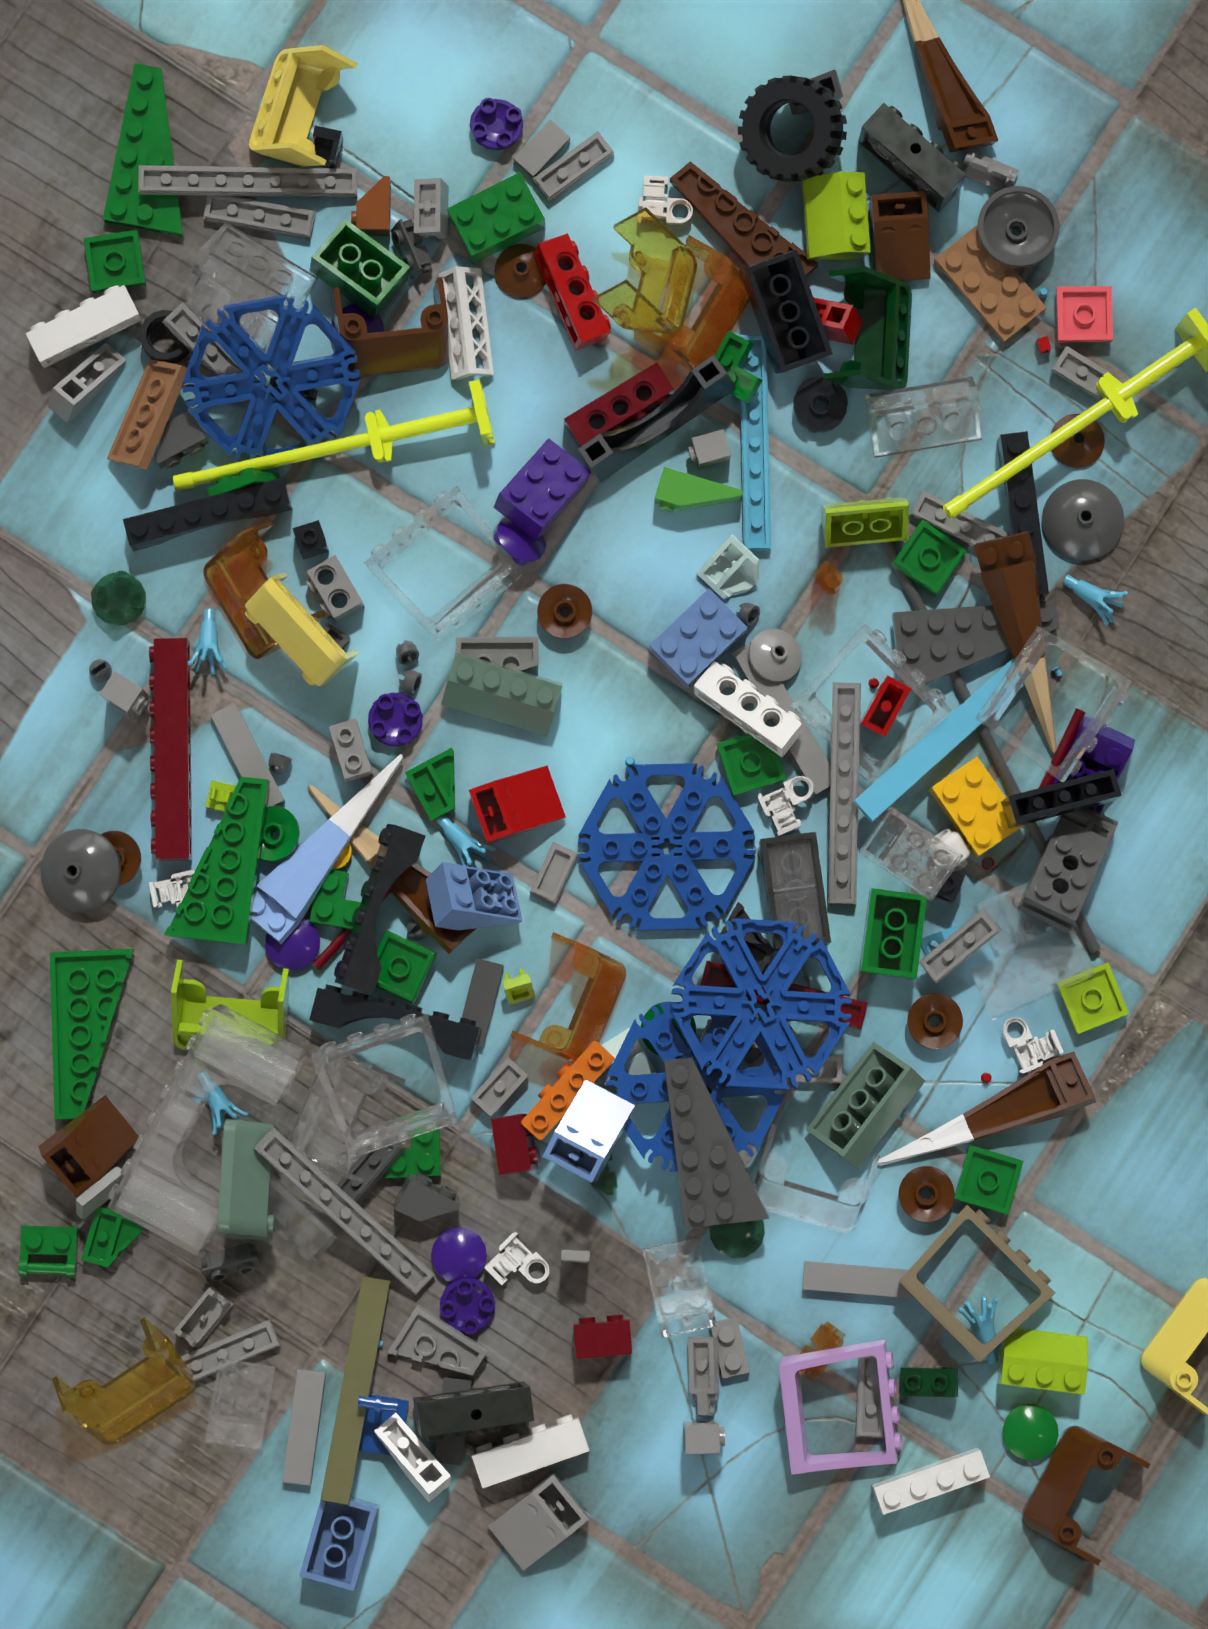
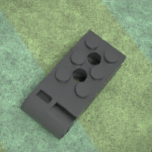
M1091 808L1059 815L1017 909L1068 933L1078 918L1117 828L1118 821Z

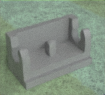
M441 178L414 180V234H418L423 239H429V236H437L441 240L448 239L447 208L449 186Z
M209 1287L173 1332L179 1337L186 1339L192 1347L199 1348L234 1304L214 1287Z

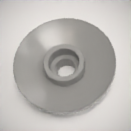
M764 630L753 638L749 646L750 664L754 671L765 680L771 682L786 681L792 678L800 668L802 661L800 647L796 640L783 630ZM775 649L780 650L782 656L776 655Z

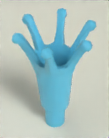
M1067 575L1063 581V585L1072 589L1074 594L1097 611L1105 626L1109 625V622H1114V618L1111 616L1113 609L1105 603L1123 608L1124 604L1122 602L1114 601L1111 598L1122 599L1123 596L1128 595L1127 591L1116 592L1101 589L1086 581L1077 580L1070 575Z
M213 609L204 610L199 643L193 657L187 662L189 666H192L198 657L197 663L193 668L195 673L198 672L200 664L205 660L206 656L209 657L211 674L214 675L216 673L214 657L221 663L223 669H228V665L225 664L218 646L217 624L215 622V610Z
M442 815L437 820V823L444 829L445 836L456 849L462 865H471V867L477 868L471 857L473 852L479 854L487 861L491 860V856L485 854V849L495 851V846H488L475 840L459 825L452 823L446 815Z
M203 1071L198 1075L212 1114L213 1136L217 1135V1128H221V1124L224 1133L225 1114H229L235 1120L241 1119L234 1111L243 1117H248V1112H244L236 1107L226 1097L217 1082L212 1080L208 1071Z
M983 1296L981 1298V1316L976 1314L968 1301L964 1303V1306L967 1307L972 1318L963 1308H959L958 1312L962 1313L969 1321L977 1338L982 1343H987L996 1335L994 1315L996 1304L999 1300L994 1298L992 1304L987 1306V1297ZM996 1348L986 1356L988 1364H994L999 1361Z

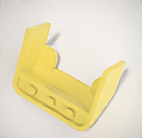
M324 45L282 50L275 59L250 136L249 148L261 155L301 167L325 165L326 160L315 155V145L307 139L322 91L334 88L339 82L340 70L354 69L357 63Z
M285 572L273 575L245 604L247 609L245 615L254 624L259 623L303 671L302 677L309 685L313 686L316 684L321 687L334 678L359 653L353 650L346 654L282 584L288 577Z
M1200 1278L1192 1283L1143 1350L1140 1362L1144 1370L1201 1413L1208 1415V1407L1191 1395L1198 1384V1375L1186 1363L1208 1333V1278Z

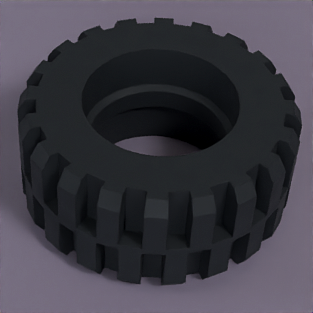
M790 75L783 76L782 78H772L768 80L766 85H759L754 89L756 92L754 96H748L744 102L748 106L745 111L741 110L739 118L743 119L742 127L738 126V135H742L743 141L739 144L741 150L746 151L748 154L746 156L747 161L755 165L759 173L768 175L770 179L777 181L802 182L824 174V169L831 168L835 164L833 159L836 155H841L843 147L840 145L842 140H846L847 132L843 131V124H847L846 115L841 114L840 109L843 107L840 101L834 99V93L829 88L823 87L822 83L816 80ZM788 103H798L805 106L810 111L815 125L812 142L804 152L797 155L781 153L775 147L771 138L772 119L775 113Z

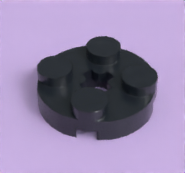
M813 377L799 386L793 399V412L797 421L810 432H828L835 429L843 421L847 413L848 398L841 385L825 380L823 377ZM819 398L820 401H827L828 404L825 405V411L814 409L815 399Z

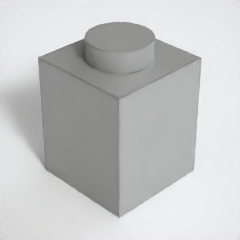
M724 429L692 438V446L688 447L691 462H697L698 469L730 461L731 453Z

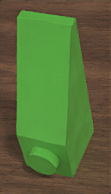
M664 467L654 503L659 504V509L667 512H674L675 509L682 511L741 501L743 490Z

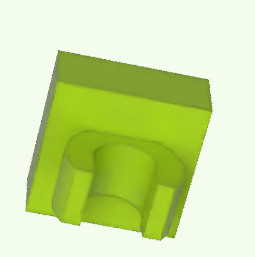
M211 780L205 808L225 812L236 785Z
M522 968L519 969L520 976L510 979L508 973L504 975L505 981H502L509 1005L536 997L529 973L525 974Z

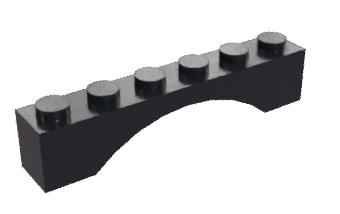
M712 355L693 368L680 387L654 411L625 427L600 433L578 448V450L599 481L603 482L737 388L715 355Z
M1028 431L1000 434L997 440L1000 468L1030 449ZM1030 464L1005 481L1004 486L1012 535L1029 531L1036 555L1039 599H1045L1049 594L1033 468L1032 464Z
M282 477L125 518L123 522L129 546L133 551L160 545L176 537L211 526L250 518L267 517L293 509L285 480Z
M387 824L386 828L382 829L378 839L380 846L377 855L375 854L370 862L369 868L371 873L369 879L365 881L361 889L362 900L360 906L355 909L352 916V923L354 924L351 933L346 936L343 943V950L345 951L342 961H339L335 967V983L373 995L382 969L375 943L376 920L379 908L393 882L407 868L418 861L426 835L393 824Z
M326 984L325 989L317 988L310 1021L341 1028L352 1022L368 1018L396 1019L412 1024L424 1031L437 1043L444 1054L474 1061L482 1030L480 1027H476L477 1021L461 1017L459 1022L449 1020V1014L433 1011L431 1016L423 1014V1008L406 1004V1008L403 1009L395 1007L396 1001L379 998V1002L368 1000V994L353 991L352 996L342 994V988Z

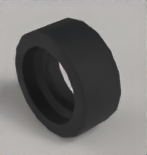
M160 310L153 312L144 320L140 328L139 338L143 350L151 360L172 364L180 362L190 352L182 343L175 351L162 353L152 346L150 340L153 328L162 323L173 311Z

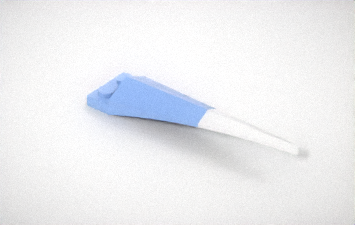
M402 754L396 757L257 885L251 920L280 944L287 939L302 921L349 840L402 763L404 758Z

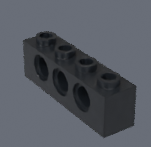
M1114 769L1010 795L1001 801L1008 828H1013L1110 803L1122 795Z

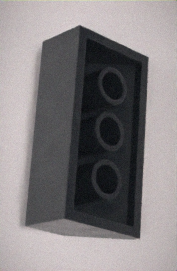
M797 250L739 270L775 374L784 373L833 354Z

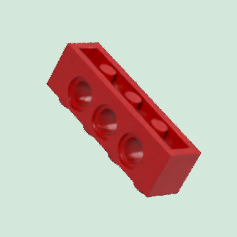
M568 233L538 243L533 254L575 351L605 341L611 332V324L607 315H603L599 306L600 298L597 291L592 290L589 283V272L586 266L582 265L579 260V250L576 243L571 241ZM558 263L566 264L569 270H562ZM569 287L576 288L580 295H573L569 291ZM579 312H586L590 320L583 319Z

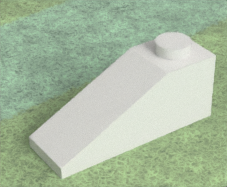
M397 1413L374 1431L408 1479L428 1502L450 1485V1474Z

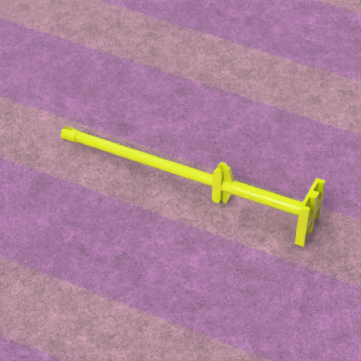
M1197 308L1188 312L1175 328L1184 341L1182 344L1123 384L1110 373H1105L1095 385L1096 390L1103 398L1102 400L962 495H958L943 506L946 515L953 519L964 512L977 500L1108 411L1112 410L1117 419L1122 423L1127 422L1130 417H1136L1138 412L1132 397L1193 355L1207 373L1208 324Z
M480 379L470 381L473 407L391 426L387 423L381 410H375V414L368 412L365 415L368 430L366 433L193 473L191 471L174 475V486L177 491L186 490L197 485L217 481L224 477L239 476V471L247 468H255V471H262L366 446H371L374 459L378 463L384 462L385 459L388 462L392 461L394 441L478 422L484 445L494 444L495 439L484 390Z

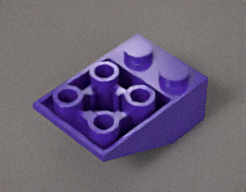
M1085 716L1053 784L1114 769L1118 780L1134 749L1135 739ZM1105 804L1090 808L1101 813Z

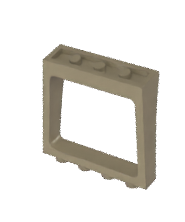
M967 1204L899 1282L980 1363L1056 1292L1048 1285L1051 1279L1042 1270L1039 1269L1035 1272L1028 1265L1031 1260L1023 1251L1018 1249L1015 1252L1008 1245L1011 1240L1000 1229L995 1232L988 1225L991 1220L980 1209L975 1212ZM965 1220H971L1041 1291L1040 1295L987 1343H982L917 1276L922 1267Z

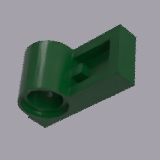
M902 1367L901 1396L958 1397V1368Z

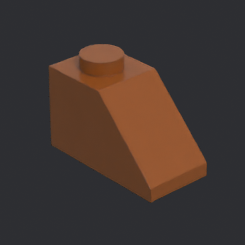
M390 176L382 177L356 202V211H351V223L368 236H390Z

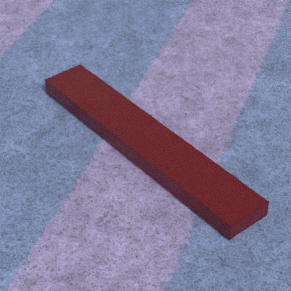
M706 961L700 986L736 988L723 964ZM791 983L790 987L787 990L797 992L828 993L825 991L798 985L795 983ZM756 997L757 1003L768 1004L767 999L761 1000L760 997ZM851 999L852 1003L850 1005H841L840 1007L841 1012L851 1014V1018L846 1021L840 1019L838 1021L843 1023L850 1022L848 1027L861 1030L868 1003Z

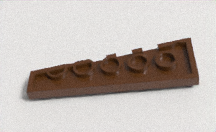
M691 161L670 178L669 182L691 204L695 211L746 267L794 250L798 252L806 277L818 267V263L815 260H807V254L793 242L787 241L779 234V231L767 225L754 211L748 210L737 201L735 196L721 188L720 184Z

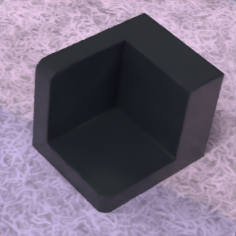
M315 125L313 132L315 155L326 160L325 165H321V167L337 168L343 143L342 131Z

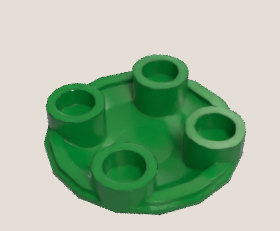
M1023 1404L1013 1408L1003 1425V1439L1007 1449L1015 1456L1025 1460H1038L1048 1455L1055 1447L1059 1436L1058 1424L1054 1416L1045 1407L1036 1404Z

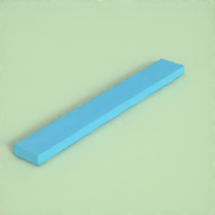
M762 334L739 335L754 344L742 369L763 380L751 404L740 400L743 545L751 552L771 551L767 348Z
M1012 658L853 801L870 822L874 821L1025 685L1015 659Z

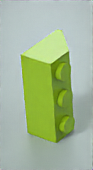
M835 172L818 175L802 181L807 260L858 261L871 253L865 173Z
M901 497L822 505V529L825 548L907 540L908 501Z
M1017 1328L1002 1341L998 1383L1085 1395L1088 1372V1337Z

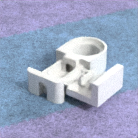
M644 176L643 197L639 198L638 221L642 223V218L665 219L666 224L683 225L690 221L693 209L691 204L685 199L667 198L668 194H664L665 185H668V177ZM678 204H683L688 209V215L684 219H677L673 216L672 210Z
M798 776L784 782L785 787L764 796L763 793H759L758 799L767 816H772L778 830V836L803 826L801 820L796 819L793 813L796 809L791 806V802L795 806L813 796L815 786L810 778ZM800 780L807 782L809 785V792L803 797L796 795L794 792V785Z
M195 871L175 873L169 880L149 882L153 907H162V903L170 901L178 907L188 890V884ZM157 888H158V890H159V896H160V901H161V902H159V903H158V897H157V892H156V889H157Z
M1013 1017L1004 1022L1002 1035L1008 1048L1013 1047L1022 1068V1070L1018 1071L1019 1073L1023 1074L1043 1065L1044 1060L1063 1053L1054 1029L1045 1032L1046 1036L1038 1039L1037 1036L1032 1037L1028 1025L1023 1019ZM1018 1022L1022 1026L1023 1033L1019 1038L1009 1036L1007 1027L1010 1023ZM1049 1035L1051 1036V1039H1052V1041H1053L1054 1046H1055L1056 1049H1053L1052 1044H1051V1042H1050V1040H1049V1037H1048Z
M517 1232L512 1233L500 1245L499 1250L504 1249L505 1251L502 1254L499 1252L484 1267L501 1285L507 1281L506 1276L511 1271L514 1273L517 1271L516 1268L519 1265L521 1267L518 1270L533 1283L545 1281L550 1271L548 1263L537 1252L532 1254L516 1237ZM534 1262H540L545 1267V1274L539 1279H535L529 1274V1266ZM493 1267H495L496 1270H497L504 1278H502V1277L493 1269Z

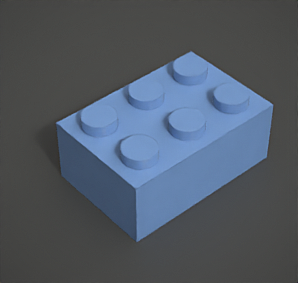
M709 588L650 644L649 650L688 689L703 675L713 661L716 662L747 632L748 627Z
M350 1497L349 1506L320 1501L300 1577L355 1591L379 1504Z

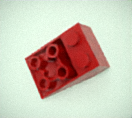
M548 765L469 789L488 845L566 818Z

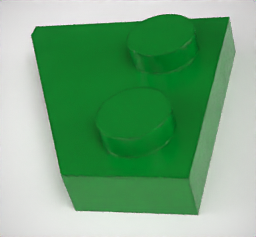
M247 468L239 471V476L218 479L216 481L217 484L208 487L207 490L210 497L281 477L278 473L255 471V468Z
M452 747L405 772L431 822L456 809L454 751Z
M98 1207L94 1213L81 1260L110 1267L147 1227L150 1220L106 1207Z

